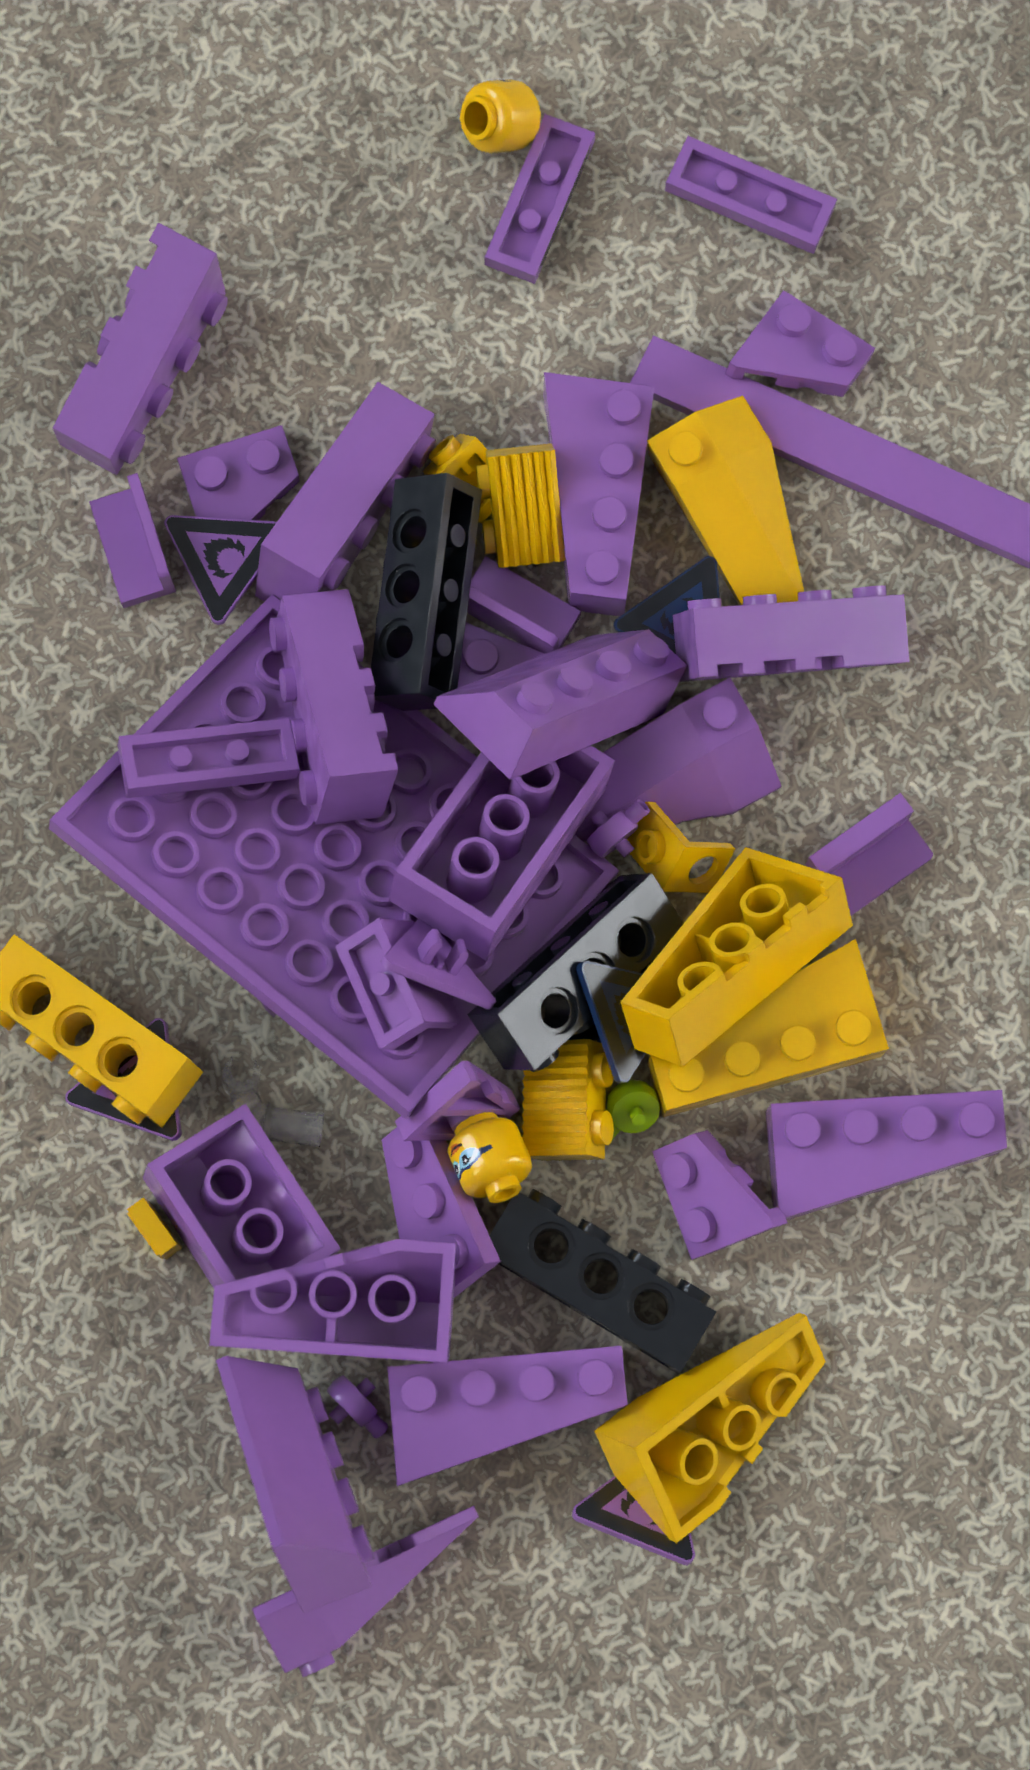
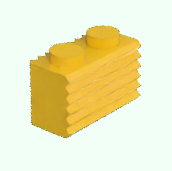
M552 443L485 450L487 464L476 466L478 488L482 490L481 499L490 498L492 520L482 521L485 554L496 553V561L499 568L565 561L556 456Z
M590 1039L567 1040L558 1048L560 1054L552 1064L536 1072L523 1070L524 1078L522 1082L524 1089L522 1094L524 1100L522 1106L524 1111L522 1118L524 1122L521 1126L523 1130L522 1139L532 1159L541 1161L605 1159V1145H609L612 1142L614 1134L612 1115L606 1110V1088L611 1087L614 1078L602 1043Z

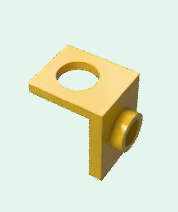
M645 802L650 812L637 823L638 829L627 839L635 848L630 855L645 873H652L664 892L709 893L727 867L735 851L731 843L689 842L656 802ZM705 857H713V863L706 873L697 878H689V872L696 862Z

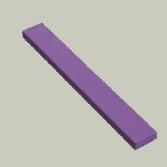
M653 335L630 382L654 386L653 400L686 415H690L704 408L744 396L770 439L775 455L1030 569L1029 503L748 377L743 376L742 380L731 378L725 374L727 368Z

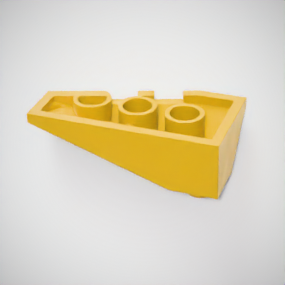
M744 396L696 411L648 439L649 457L707 553L716 559L717 569L737 603L743 605V597L764 594H776L777 603L798 601V593L804 592L772 443Z
M797 1313L637 1397L594 1430L614 1476L671 1541L678 1543L722 1507L732 1493L727 1488L730 1481L745 1461L753 1464L763 1450L758 1444L777 1417H786L826 1361L807 1316Z

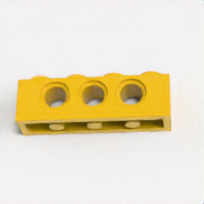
M15 934L1 950L0 1025L10 1031L16 1023L31 1033L25 1040L26 1044L51 1062L54 1061L58 1054L69 1060L74 1065L68 1071V1074L89 1090L96 1093L101 1085L105 1086L117 1095L111 1105L138 1125H140L145 1117H148L163 1128L203 1074V1071L187 1056ZM51 994L48 1007L43 1012L32 1015L33 1005L37 999L43 995ZM87 1025H94V1032L89 1041L83 1045L75 1046V1037L79 1030ZM137 1055L138 1062L134 1071L125 1077H118V1068L121 1062L129 1056Z

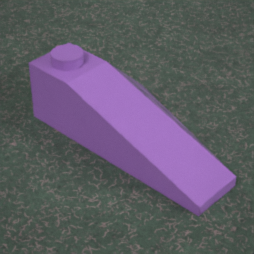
M730 677L681 703L602 752L615 760L606 789L574 835L583 842L587 841L598 829L591 820L597 812L602 810L608 818H611L617 812L623 809L627 810L636 799H640L644 803L656 802L670 820L677 825L681 824V822L712 816L715 818L734 814L781 788L782 785L759 726Z
M394 1239L214 1286L209 1346L447 1363L450 1358L456 1243Z
M475 1506L469 1507L374 1551L375 1560L365 1563L372 1585L368 1589L303 1613L293 1590L252 1608L256 1620L284 1672L287 1673L299 1667L302 1677H305L335 1663L331 1652L340 1648L479 1517Z

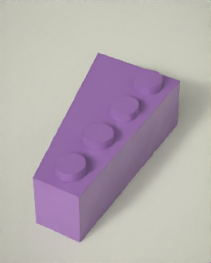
M159 222L149 239L150 242L157 245V250L147 269L135 266L126 284L130 289L126 297V310L123 316L109 317L100 334L101 338L98 343L97 354L101 358L96 365L92 362L85 364L53 426L54 433L61 446L115 475L118 474L124 462L132 464L140 454L146 438L142 434L143 430L152 416L159 418L167 409L173 395V389L170 388V385L179 370L187 372L192 367L201 346L197 340L207 324L213 327L218 323L228 302V297L224 296L226 291L217 253Z
M544 372L543 396L549 443H552L556 456L565 561L563 563L568 604L581 612L621 616L625 613L654 386Z
M380 382L376 383L262 542L255 591L256 597L265 602L273 594L281 601L283 595L333 591L339 587L361 549H365L373 538L388 507L391 508L395 479L407 478L413 466L421 468L429 458L436 443V439L431 437L434 413Z
M881 585L852 588L853 598L832 599L831 590L799 592L798 601L777 603L776 594L743 597V605L722 606L721 598L687 601L688 610L673 615L676 655L687 665L679 682L894 665L910 662L904 594L887 595L886 586Z
M349 589L283 595L277 617L270 618L269 630L273 651H282L285 668H281L279 671L280 691L283 702H292L295 719L290 720L296 753H302L305 771H300L299 773L302 803L304 806L312 805L316 825L383 817L399 768L395 754H385L384 738L387 737L388 729L383 712L372 713L375 703V682L371 668H359L358 662L363 661L364 642Z
M1002 1090L772 1103L766 1110L773 1208L778 1207L782 1211L787 1221L987 1158L1007 1148Z
M622 1346L387 1367L397 1486L627 1406Z

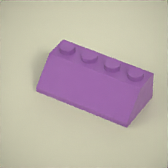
M649 629L591 635L437 696L434 706L511 780L663 715L687 665L669 649L662 639L655 636Z
M232 1356L217 1359L218 1369L272 1549L303 1613L372 1587L365 1563L375 1560L363 1525L355 1528L352 1526L349 1515L359 1512V1508L348 1478L337 1480L334 1469L343 1466L344 1462L333 1432L322 1433L319 1423L329 1420V1416L318 1387L307 1390L298 1368Z

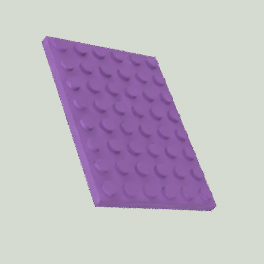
M272 594L135 734L289 717L290 720L295 719L292 702H283L280 691L279 671L281 668H285L282 651L274 652L270 640V618L277 617L281 601ZM358 663L359 668H364L361 664ZM375 700L372 713L383 712L388 729L387 737L384 738L385 754L394 753L399 768L383 817L316 825L312 805L304 806L300 795L299 773L300 771H305L302 753H297L300 768L297 779L126 798L119 752L117 751L50 819L49 829L404 1119H407L425 1094L443 1078L480 1035L467 1015L477 1005L449 994L460 1018L459 1024L451 1029L427 1028L394 1050H380L335 946L378 918L415 922L418 920L412 914L389 901L395 870L477 757L420 711H402ZM574 835L487 961L467 949L468 958L465 962L466 965L491 993L615 880L619 870L605 858H600L586 843ZM439 932L453 948L456 942Z

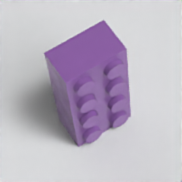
M588 746L510 780L481 752L395 870L389 901L432 928L438 929L439 932L456 942L458 939H463L466 949L487 961L604 793L615 760L593 746Z

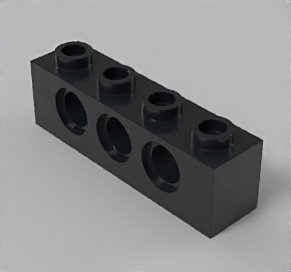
M449 473L395 479L380 600L376 617L371 671L375 682V700L402 711L437 709L434 706L437 696L458 688L482 490Z
M652 873L620 875L491 992L496 999L491 1009H485L477 1005L467 1015L504 1070H530L531 1072L542 1070L558 1058L560 1054L558 1048L571 1036L586 1031L594 1024L577 974V965L580 962L591 961L640 972L647 965H651L684 922ZM618 934H620L621 939L620 948L618 946ZM542 1002L544 1003V1006H545V1016H544V1019H542V1016H541V1005H542Z
M535 1189L531 1190L528 1197L521 1192L512 1197L489 1235L501 1260L498 1265L675 1373H681L716 1314L715 1310L706 1306L711 1296L683 1279L675 1287L657 1276V1273L661 1266L634 1249H631L626 1257L609 1247L607 1243L611 1236L587 1220L581 1219L578 1226H575L558 1216L557 1214L562 1206ZM556 1232L566 1240L568 1252L561 1261L546 1263L538 1258L534 1250V1243L541 1234ZM595 1262L608 1263L617 1274L615 1288L604 1294L591 1291L584 1281L585 1269ZM654 1292L664 1299L667 1310L661 1322L646 1324L638 1319L634 1311V1302L641 1293Z

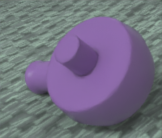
M636 799L627 810L623 809L611 818H608L602 810L597 812L591 820L598 829L587 839L591 850L600 858L606 857L615 849L624 858L629 855L635 848L627 839L638 829L637 823L649 814L648 806L642 800Z
M341 1375L331 1383L327 1392L338 1405L328 1415L338 1425L350 1415L360 1427L364 1426L373 1438L381 1437L388 1429V1424L376 1414L378 1410L366 1398L376 1388L367 1378L357 1387L344 1375Z

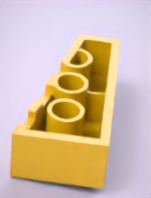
M745 847L620 1002L634 1048L682 1067L853 926L842 877Z
M856 939L796 972L683 1067L650 1055L648 1067L655 1091L659 1097L663 1118L882 1057L889 1047Z

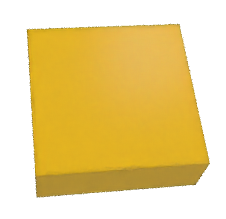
M143 1197L127 1209L129 1211L127 1215L158 1257L167 1260L183 1248L147 1199Z

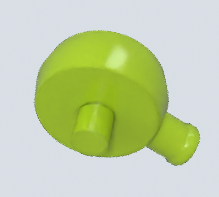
M629 1080L628 1082L620 1083L608 1095L606 1106L613 1119V1139L621 1131L625 1133L643 1132L650 1128L659 1117L660 1101L658 1094L644 1081Z

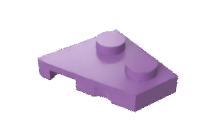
M783 290L729 362L725 374L740 380L743 379L745 373L776 378L775 386L793 389L808 387L817 393L843 397L871 359L875 348Z
M282 425L177 458L196 517L259 520L266 514V509L275 500L285 496L300 481Z
M461 1061L425 1094L407 1119L400 1116L395 1123L403 1141L452 1140L455 1136V1128L469 1117L484 1112H493L497 1117L509 1119L520 1110V1107L512 1089L473 1063Z
M708 1130L691 1134L652 1151L691 1260L719 1251L787 1223L785 1215L778 1207L768 1209L750 1189L754 1183L753 1179L740 1165H736L729 1160L723 1146Z

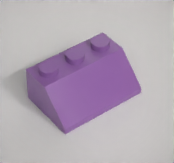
M246 1103L151 1161L146 1166L143 1180L213 1288L216 1285L332 1256L341 1249Z

